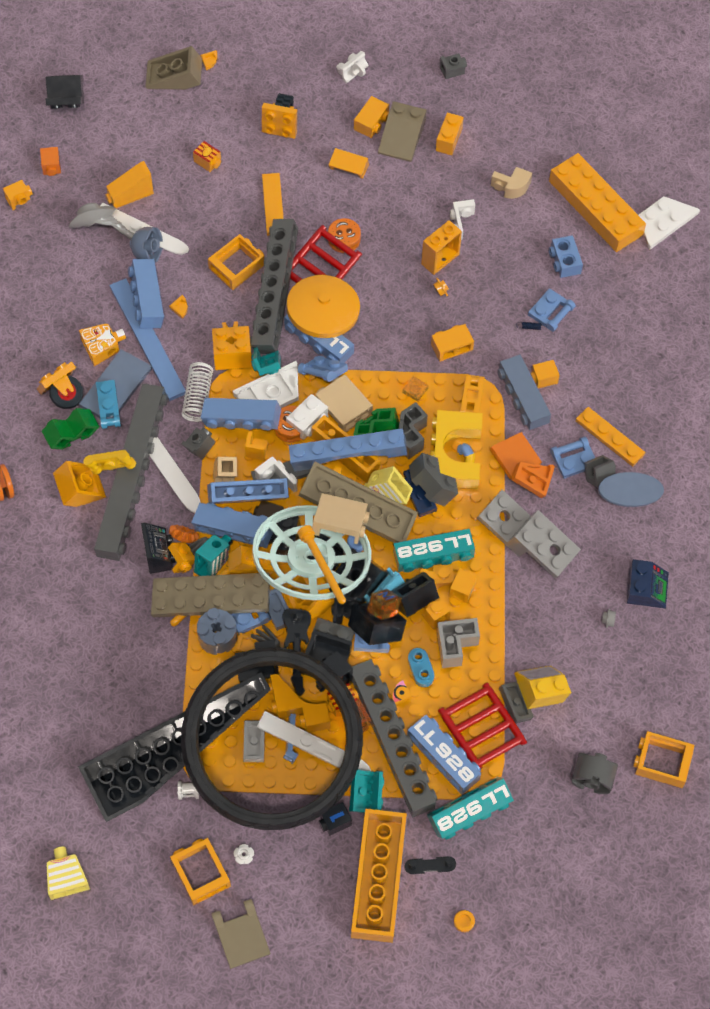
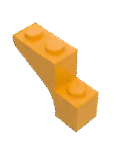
M270 675L271 682L267 683L270 688L269 695L273 694L274 701H271L273 713H277L278 718H288L290 714L299 715L301 727H305L308 733L330 729V718L326 703H307L300 699L279 675Z

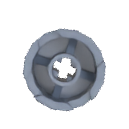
M212 608L199 618L197 636L201 648L207 653L217 655V653L225 651L227 653L235 646L237 627L235 619L230 613Z

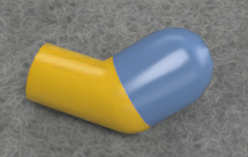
M466 443L458 445L457 452L465 456V462L474 463L475 453L470 445Z

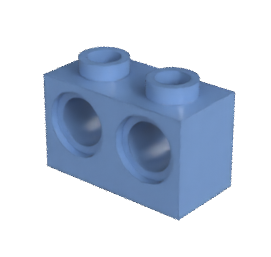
M573 235L552 239L549 254L551 258L554 257L555 272H559L560 278L581 274L583 263Z

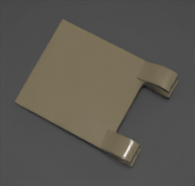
M252 899L243 903L247 914L230 921L223 922L220 911L211 913L230 969L271 954Z

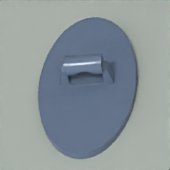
M623 472L605 478L599 484L598 491L601 497L610 503L626 507H640L652 504L660 499L664 493V487L661 482L649 475Z

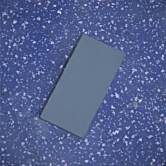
M121 349L96 382L115 380L118 409L120 412L152 370V365ZM95 382L79 403V406L82 409H90L93 415L100 418Z

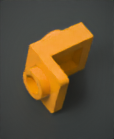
M184 542L171 543L168 549L177 561V564L172 569L173 573L188 572L195 561V556L191 552L190 547Z

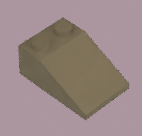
M193 46L148 60L145 87L147 89L186 90L200 85L201 56Z
M393 101L378 154L412 162L426 122L427 110Z

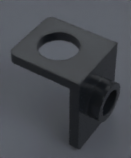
M345 597L346 601L362 602L361 598ZM336 598L331 609L333 623L342 624L344 604H339Z

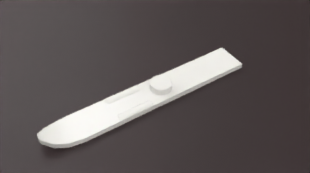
M102 203L100 206H109V205H107V204H105V203ZM117 209L112 214L117 221H120L127 230L133 233L143 227H152ZM160 231L163 237V242H160L159 245L161 248L180 255L189 251L188 246L184 242Z
M154 437L152 442L154 443V452L149 454V456L183 505L192 513H195L199 503H201L196 491L158 437Z
M266 711L264 712L257 728L340 769L345 754L344 750ZM360 760L358 770L371 771L368 764Z

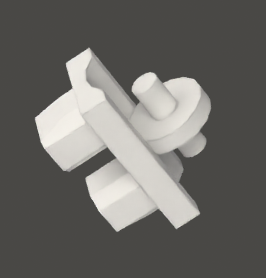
M365 52L352 53L348 57V62L345 64L339 63L336 66L338 74L342 75L344 82L348 83L357 75L360 77L365 75V68L368 67V63L365 60Z

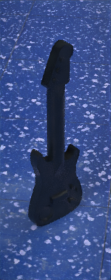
M286 609L282 614L287 634L284 648H287L289 643H293V650L301 652V641L305 642L306 645L309 642L307 629L310 625L311 614L301 609ZM293 669V676L290 680L296 694L302 696L305 692L303 677L301 676V671Z

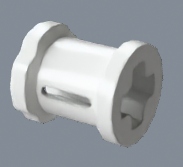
M178 781L179 800L185 797L199 799V793L192 783Z

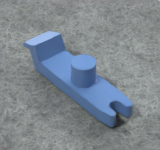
M290 714L288 723L294 726L296 714ZM286 742L283 758L293 764L298 754L292 751L293 745Z

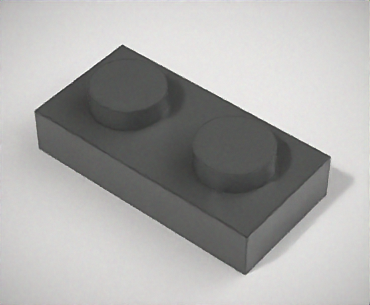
M321 618L317 619L313 631L317 630L351 642L355 635L351 628Z
M517 682L504 684L499 687L508 712L516 724L529 721L534 717L531 709L526 707Z

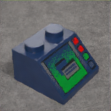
M633 559L629 572L627 604L666 609L669 572L653 562Z

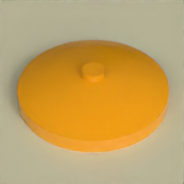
M314 275L300 280L292 287L287 297L286 309L290 321L301 332L317 338H333L345 334L356 324L360 312V301L355 290L345 281L329 275Z

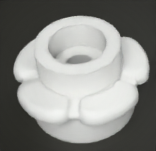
M242 844L234 850V857L237 863L249 864L253 860L254 850L251 847L249 848L248 845Z

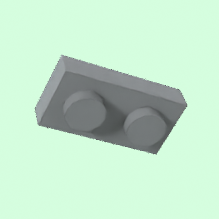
M244 721L243 762H264L265 731L257 728L259 721Z

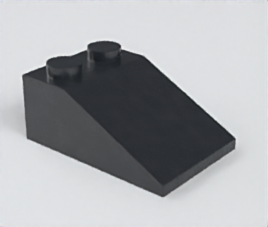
M354 548L351 549L352 554L361 552ZM365 559L352 562L351 570L346 577L347 579L355 582L359 578ZM371 560L364 580L356 588L344 594L345 597L362 599V602L346 601L344 603L343 616L347 619L350 618L352 605L365 603L364 596L367 594L370 597L388 575V572L373 560ZM346 562L341 563L335 572L341 575L345 569ZM341 583L338 584L340 589L347 587Z

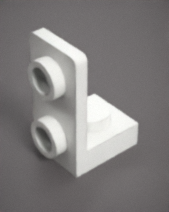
M474 199L453 202V207L450 210V219L454 220V225L462 231L461 240L463 238V228L460 216L469 217L474 215Z
M273 456L255 469L256 480L270 479L276 473L281 479L287 478L288 487L293 492L297 491L298 481L292 473L289 474L285 470L283 463L280 460L276 461Z

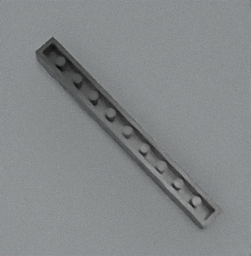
M142 383L123 450L130 454V457L134 458L136 466L133 469H127L126 467L117 469L94 547L97 557L120 561L121 555L125 553L126 537L129 538L131 532L130 522L135 518L136 511L134 508L140 501V487L144 486L145 470L148 471L150 465L149 454L154 452V443L152 442L154 437H158L159 421L162 422L163 407L168 402V395L162 386Z

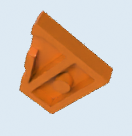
M519 462L515 466L511 480L538 497L543 498L547 494L555 466Z

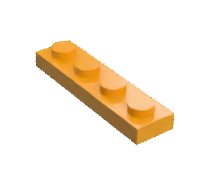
M587 407L576 418L578 424L632 467L645 455L646 452L590 407Z

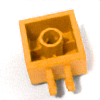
M234 321L233 327H228L226 322H222V328H212L215 370L252 368L249 326L238 327V321Z

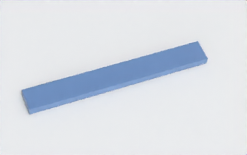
M125 278L111 284L110 289L147 360L152 365L161 386L164 387L169 401L185 395L186 390L153 328H139V323L135 320L136 306H133L134 292H131L127 279Z

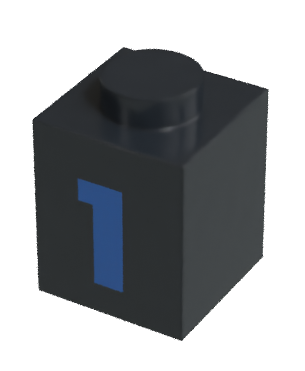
M343 802L333 806L321 815V820H319L322 831H327L329 836L352 826V819Z

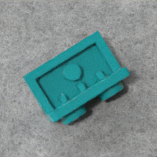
M258 347L254 348V353L251 355L253 359L251 363L254 371L258 370L260 376L267 373L271 375L281 369L279 350L261 356Z
M357 770L351 783L349 812L365 813V809H382L383 771Z

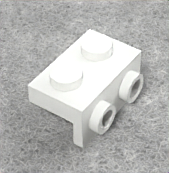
M311 394L286 418V422L300 432V438L304 440L307 436H311V427L322 416L329 417L328 406Z

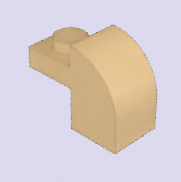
M516 167L512 176L509 177L494 171L491 178V186L498 191H505V198L514 199L521 197L526 193L531 183L532 172Z
M217 457L213 467L214 482L234 481V478L237 477V457Z

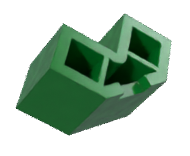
M76 408L66 420H50L42 430V433L51 449H65L71 446L70 442L79 438L83 441L91 437L100 426L90 409Z
M379 408L371 412L372 416L366 420L361 419L356 423L353 436L399 429L400 422L396 408Z

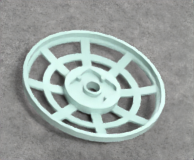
M313 505L286 508L268 517L255 534L252 554L254 564L260 575L278 591L305 600H327L336 597L333 592L318 594V590L327 589L330 586L328 583L317 585V578L323 577L324 574L316 559L310 560L307 558V556H313L308 544L300 539L294 542L289 538V536L297 534L301 527L306 525L313 526V515L315 516L318 507ZM305 515V525L293 527L285 532L276 524L290 517ZM271 529L277 538L272 544L270 553L259 551L262 537ZM321 529L320 534L329 536L330 539L326 542L322 539L314 538V541L336 582L347 586L341 589L344 595L356 588L368 573L371 564L370 542L366 534H364L363 538H359L364 552L352 554L349 545L342 538L345 534ZM282 542L289 547L288 556L276 554ZM338 543L343 548L345 555L335 556L332 547ZM259 558L270 560L273 570L279 578L273 580L261 567ZM365 559L359 578L355 582L347 579L346 577L351 570L352 562ZM277 562L288 563L291 571L284 574L278 567ZM346 562L345 569L341 575L332 570L334 563ZM297 575L308 578L309 585L298 583L292 579ZM287 582L294 587L310 590V594L293 591L282 585Z

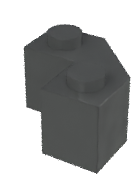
M416 402L403 410L400 415L399 429H403L407 447V455L405 456L408 459L424 449V438L419 431L427 426L428 415Z
M421 453L409 465L411 481L416 486L420 485L426 492L424 496L429 501L446 506L458 494L456 478L440 473L438 458Z

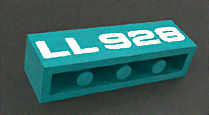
M470 529L394 543L393 553L398 572H411L414 569H428L438 564L448 565L458 560L468 561L474 558L475 547Z
M496 777L428 813L427 817L437 837L447 840L454 837L456 831L471 828L474 825L473 822L491 817V813L495 810L501 811L510 806L509 803L514 801L504 778Z

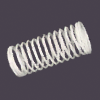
M195 362L189 368L181 413L189 421H202L201 417H194L198 419L192 420L193 416L188 415L185 411L197 415L202 413V409L199 408H203V406L198 404H204V402L190 400V398L204 400L201 397H209L213 368L206 363ZM193 366H205V367H208L210 370H208V369H206V368H193V369H192V367H193ZM195 369H203V370L209 371L210 373H206V372H202V371H193V370H195Z

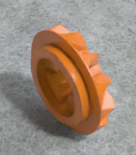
M172 525L168 531L174 539L184 543H193L199 539V534L194 529L184 527L183 525Z

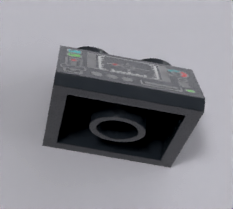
M141 523L149 573L153 574L172 570V564L176 562L168 549L172 543L171 535H167L166 528Z

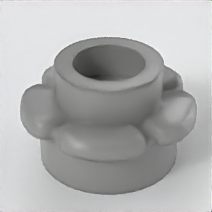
M608 609V612H604L602 623L606 624V628L608 626L614 627L616 611Z

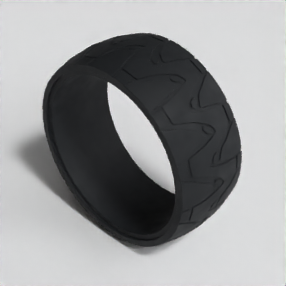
M266 647L245 651L227 659L214 668L194 691L186 708L181 730V748L186 771L203 800L216 812L232 822L259 830L291 829L311 822L326 813L342 798L350 787L360 764L363 747V729L360 713L354 697L342 679L318 659L300 651L279 647ZM262 666L293 668L306 673L321 683L337 703L343 717L346 732L343 762L331 785L322 795L306 806L278 814L254 812L240 807L227 799L209 779L202 764L199 751L200 724L204 711L213 695L223 684L239 673Z

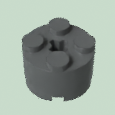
M579 753L572 777V784L580 789H584V786L594 789V793L609 794L613 788L618 764L606 760L607 756L601 753H595V756Z

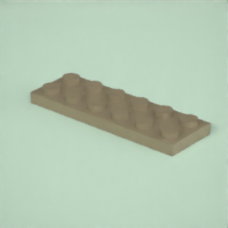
M315 461L298 495L316 505L319 504L322 493L367 503V512H370L368 523H364L363 526L367 530L393 543L407 540L418 512Z
M260 573L154 578L151 615L153 618L175 617L178 615L195 616L203 615L212 608L221 609L230 614L269 612L270 584L263 579Z

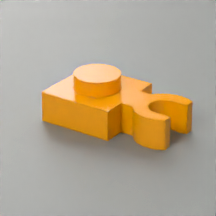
M452 564L433 566V571L421 569L419 574L425 572L434 579L436 587L451 586L454 581Z

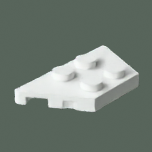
M663 196L641 212L639 216L646 223L644 236L647 240L648 248L652 249L698 215L700 210Z
M295 361L282 367L277 373L267 374L233 390V396L237 399L277 400L281 408L298 401L297 362Z

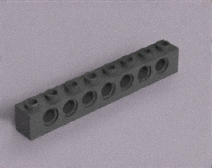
M273 219L272 226L269 228L270 240L266 246L267 257L264 258V273L261 274L262 285L258 291L259 302L255 308L256 320L253 321V336L250 337V346L253 349L258 347L260 354L278 351L299 229L294 219Z
M372 659L352 666V683L359 695L362 706L412 818L435 809L436 801L438 800L434 789L430 790L428 786V775L426 771L422 772L419 766L421 764L419 755L414 753L411 748L413 743L410 736L405 735L403 730L405 728L404 722L401 717L398 718L396 715V704L387 695L389 690L385 682L382 683L379 677L381 672L378 665H374ZM367 681H372L375 683V685L367 686L365 685V683ZM378 698L381 699L383 702L380 704H375L373 700ZM388 716L391 720L384 722L380 718ZM396 734L399 738L392 740L388 736ZM402 751L405 752L407 756L400 758L396 754ZM410 769L413 770L415 774L412 776H408L404 772ZM414 788H421L423 792L415 794L412 790Z

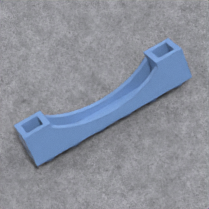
M403 429L289 445V452L293 470L302 471L311 469L314 461L322 464L337 459L357 456H388V458L407 455V447Z

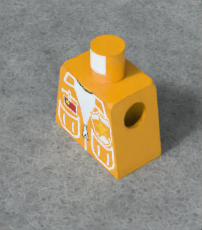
M101 324L79 330L81 341L94 366L119 352L118 342L126 339L123 329L112 332L109 324Z

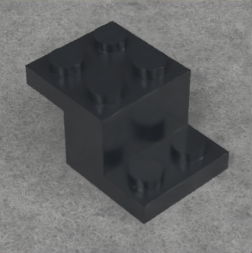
M83 75L46 76V106L50 105L51 109L63 108V105H68V108L80 107V104L84 103Z

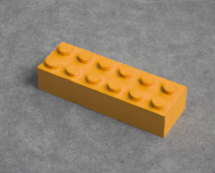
M579 153L551 169L549 182L615 252L620 251L644 235L646 223Z
M365 809L351 938L393 943L407 813Z

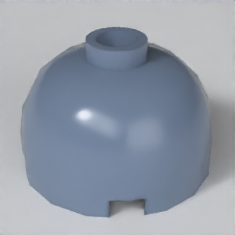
M143 227L134 233L130 240V248L137 259H154L155 263L158 262L163 248H159L160 242H163L160 230L156 227Z

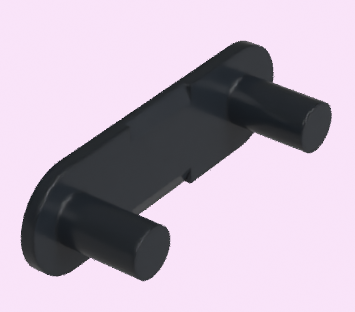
M450 856L436 857V859L423 860V858L410 859L405 863L404 868L409 874H425V872L437 871L438 873L450 872L456 868V861Z

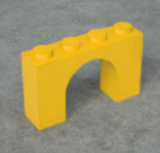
M437 410V417H433L432 428L436 429V434H432L431 445H435V450H431V456L438 458L440 473L456 478L457 488L478 489L480 463L455 461L446 455L443 447L449 440L454 438L480 439L483 413Z

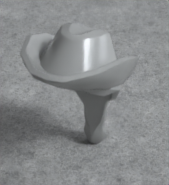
M87 203L81 206L77 211V216L69 224V228L89 227L95 223L111 225L129 240L134 235L133 232L127 230L120 221H117L112 216L116 210L115 207L99 206L97 203Z

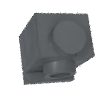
M459 53L448 57L440 56L439 67L445 79L465 74L467 62L465 57L461 58Z
M196 427L186 442L183 441L181 444L189 452L203 460L216 441L210 437L212 435L210 431L204 427L201 430Z

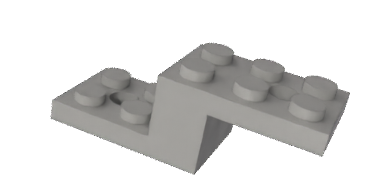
M503 490L494 497L477 517L482 524L517 556L520 557L527 552L554 578L561 574L581 550L539 510L530 516ZM500 512L506 513L508 517L507 521H502L500 519ZM550 546L557 548L558 554L556 556L551 554Z

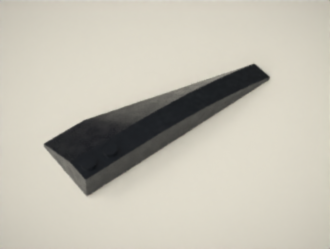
M262 672L211 698L200 724V752L270 691ZM185 711L78 766L106 822L144 803L185 766L181 748V730Z

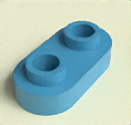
M421 648L411 650L408 655V663L415 683L420 687H428L434 681V671L428 654ZM420 655L422 658L416 659L415 656ZM422 673H427L428 676H427V677H422L421 674H422Z

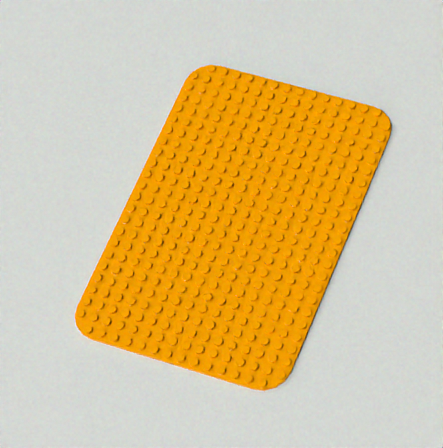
M253 366L252 368L229 369L219 374L212 382L208 398L237 399L233 396V390L267 374L260 376L258 370L254 371ZM348 370L339 376L340 378L345 374L373 405V411L379 408H396L400 422L401 412L416 402L428 415L427 426L419 431L424 438V449L410 459L405 455L388 458V456H376L381 461L380 470L394 466L397 469L401 467L404 471L410 469L409 465L421 453L431 455V450H435V445H431L432 434H436V429L432 428L433 417H437V410L460 412L466 374ZM298 373L299 400L287 406L298 407L311 394L315 396L320 388L327 387L331 382L325 381L321 377ZM486 379L484 380L479 413H483L481 438H454L449 440L443 447L449 458L458 462H465V456L457 452V447L463 443L470 445L475 453L474 463H480L478 489L457 488L458 494L446 506L436 504V512L419 517L417 514L406 540L470 529L475 547L474 558L468 561L458 560L451 563L454 579L459 569L469 570L477 575V582L468 603L452 598L449 596L451 586L436 587L439 598L435 601L442 599L451 610L450 620L448 621L477 618L480 633L479 645L462 647V666L442 668L437 628L433 630L422 616L426 606L415 614L406 617L397 610L393 598L382 612L397 611L407 620L402 640L388 643L390 645L388 653L354 651V635L352 651L348 659L351 667L372 659L374 665H378L381 676L379 677L382 683L385 682L389 690L387 695L390 700H392V692L395 685L404 679L412 699L396 705L397 711L395 712L397 717H401L404 722L405 728L403 730L405 735H407L408 729L427 715L430 719L433 718L437 721L439 729L443 733L446 732L451 736L453 744L457 748L460 747L438 713L440 708L444 707L446 709L482 689V686L487 682L505 707V702L499 691V687L505 684V544L477 519L501 490L505 491V472L490 451L491 446L505 440V407L501 393L494 384ZM467 405L466 409L474 410V406ZM328 413V418L338 426L335 419ZM205 426L204 428L212 433L210 437L216 442L202 460L199 492L201 503H208L207 485L214 482L213 467L217 457H237V477L234 478V481L253 480L251 471H255L258 466L272 456L276 461L280 460L282 463L290 461L289 445L315 441L311 436H307L304 440L298 442H284L276 436L274 429L268 431L255 428L252 430L244 428L227 429L225 427L213 429ZM353 427L346 433L350 436H353L355 427ZM249 431H253V438L268 440L264 460L246 457L245 444ZM338 459L322 463V465L334 470V466L342 467V474L357 476ZM357 476L356 482L364 485L366 482ZM306 477L297 479L296 492H293L288 487L289 498L267 501L283 506L284 509L303 505L318 506L298 496L301 491V483ZM409 497L407 504L402 505L416 511ZM261 501L215 505L221 508L230 507L238 512L247 511L253 515L255 507L259 506ZM500 512V519L505 521V513ZM305 515L299 516L301 526L305 525ZM365 529V534L371 547V560L385 570L390 567L393 572H398L393 553L394 543ZM197 532L199 534V539L203 537L210 538L211 536H213L210 534ZM346 535V536H345V541H346V542H347V539H348V536H349V535ZM233 540L229 547V553L241 545L253 548V545ZM268 544L267 548L259 547V550L270 552L272 544ZM228 560L217 572L216 575H219L225 568H227L226 565L228 564ZM277 562L278 567L284 574L291 571L288 563ZM424 568L398 573L405 581V579H412L419 575L420 570ZM276 572L270 574L273 580L279 578ZM323 576L325 583H328L325 576ZM286 582L282 586L287 587L289 584ZM332 606L324 614L311 619L309 641L318 618L333 622ZM257 612L251 613L254 619L259 617ZM202 615L190 616L183 712L186 711L188 703L201 681L219 664L235 656L239 638L237 633L236 644L227 653L226 651L217 653V655L207 653L201 648L197 636V623ZM343 616V621L340 625L349 627V619ZM271 620L263 624L278 639L280 647L284 648V641L287 635L286 628L276 631ZM262 625L243 634L247 635L253 644L259 642L251 638V634L260 636L256 633V629L267 634ZM415 648L425 650L434 671V681L428 687L418 686L412 675L408 663V655ZM420 655L415 656L416 659L422 658ZM278 666L279 676L296 693L290 680L293 676V668ZM422 673L421 676H422V677H427L428 674H427V673ZM301 674L305 692L299 698L311 704L326 703L330 718V729L310 732V734L345 751L346 732L342 715L335 717L327 702L328 690L325 689L323 692H320L316 688L317 680ZM238 675L223 684L213 697L239 684ZM270 678L265 679L267 683L271 682ZM367 681L365 685L373 686L375 685V683L372 681ZM269 692L200 752L204 769L211 782L220 792L322 795L339 772V768L293 746L292 751L297 753L298 756L294 763L291 764L290 761L283 758L286 742L265 732L264 762H243L244 721H260L265 711L278 717L277 713H273L271 701H274L273 694L269 695ZM486 695L450 715L455 725H458L490 707L493 703ZM378 698L373 700L375 704H380L383 702L381 699ZM358 699V710L364 722L362 724L363 747L361 760L368 764L371 772L383 771L384 786L382 788V798H403L362 703ZM497 711L465 729L461 734L466 742L504 720ZM299 715L296 716L295 726L306 731L305 727H301ZM388 716L380 718L384 722L391 720ZM289 717L282 720L288 722ZM505 730L472 748L476 757L480 758L505 743ZM396 734L388 736L392 740L399 738ZM413 743L411 748L414 753L419 755L421 760L419 766L422 772L426 771L429 778L428 786L430 790L434 789L437 799L455 800L462 796ZM402 751L396 754L400 758L407 756V754ZM505 753L482 765L480 780L464 794L496 777H502ZM410 769L404 772L408 776H412L415 774V772ZM351 785L343 796H350ZM414 788L412 790L415 794L423 792L421 788Z

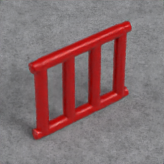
M321 225L293 258L292 270L299 263L314 275H326L303 258L311 250L339 270L335 277L342 280L362 256V253L358 250L356 252L326 231L327 228L324 225ZM321 236L351 257L345 265L315 245ZM291 270L290 279L298 283L302 280Z
M488 682L482 686V689L446 709L443 707L438 710L455 740L467 754V758L471 763L475 762L480 769L483 768L482 765L517 745L523 746L527 744L524 735ZM486 695L489 697L493 705L455 725L450 715ZM495 712H499L504 720L503 722L466 742L461 734L462 731ZM507 728L515 736V738L480 758H477L472 751V748Z

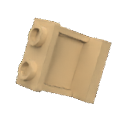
M345 374L340 378H335L330 385L320 388L315 394L316 398L328 406V413L345 432L355 427L356 423L361 419L365 420L372 415L373 405Z
M322 493L313 520L312 529L315 535L319 536L321 529L354 536V544H358L359 538H363L366 527L363 524H367L369 520L368 504Z

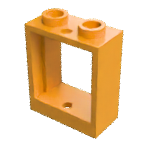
M450 220L423 240L421 264L433 275L460 253L462 231Z
M239 234L208 258V268L228 287L234 290L264 266L265 256L260 249H256L248 238H244ZM241 249L253 262L235 275L223 262Z
M647 731L645 738L641 737L638 749H641L640 756L636 755L633 767L637 768L635 775L683 788L686 783L695 745ZM649 744L682 753L677 776L643 767Z
M208 838L204 840L198 839L192 843V846L186 849H178L170 856L171 862L193 906L231 887L230 880ZM207 849L221 877L193 891L179 862Z

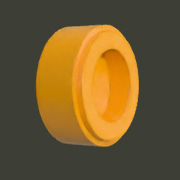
M461 910L456 913L454 926L458 931L469 932L474 927L475 918L471 912Z

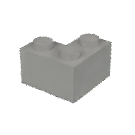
M477 618L437 623L436 632L442 668L462 666V647L479 645L480 633Z

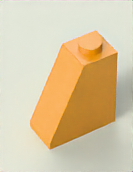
M141 161L108 184L105 197L108 204L112 203L113 207L118 208L154 194L151 173L145 162Z

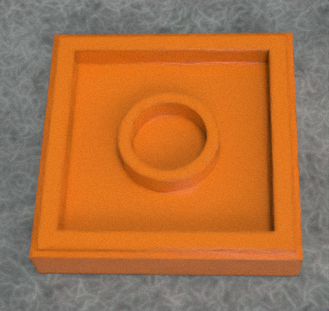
M522 432L490 448V451L510 480L512 479L515 466L519 462H527L529 464L542 463Z

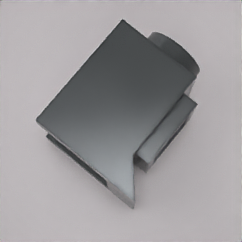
M604 455L584 462L586 480L595 487H598L608 476L615 474L616 466L614 461Z

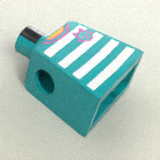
M216 535L211 536L195 552L194 573L199 576L216 575L228 560L229 547L233 540L228 535H224L222 538Z

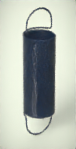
M522 322V329L541 330L542 324Z

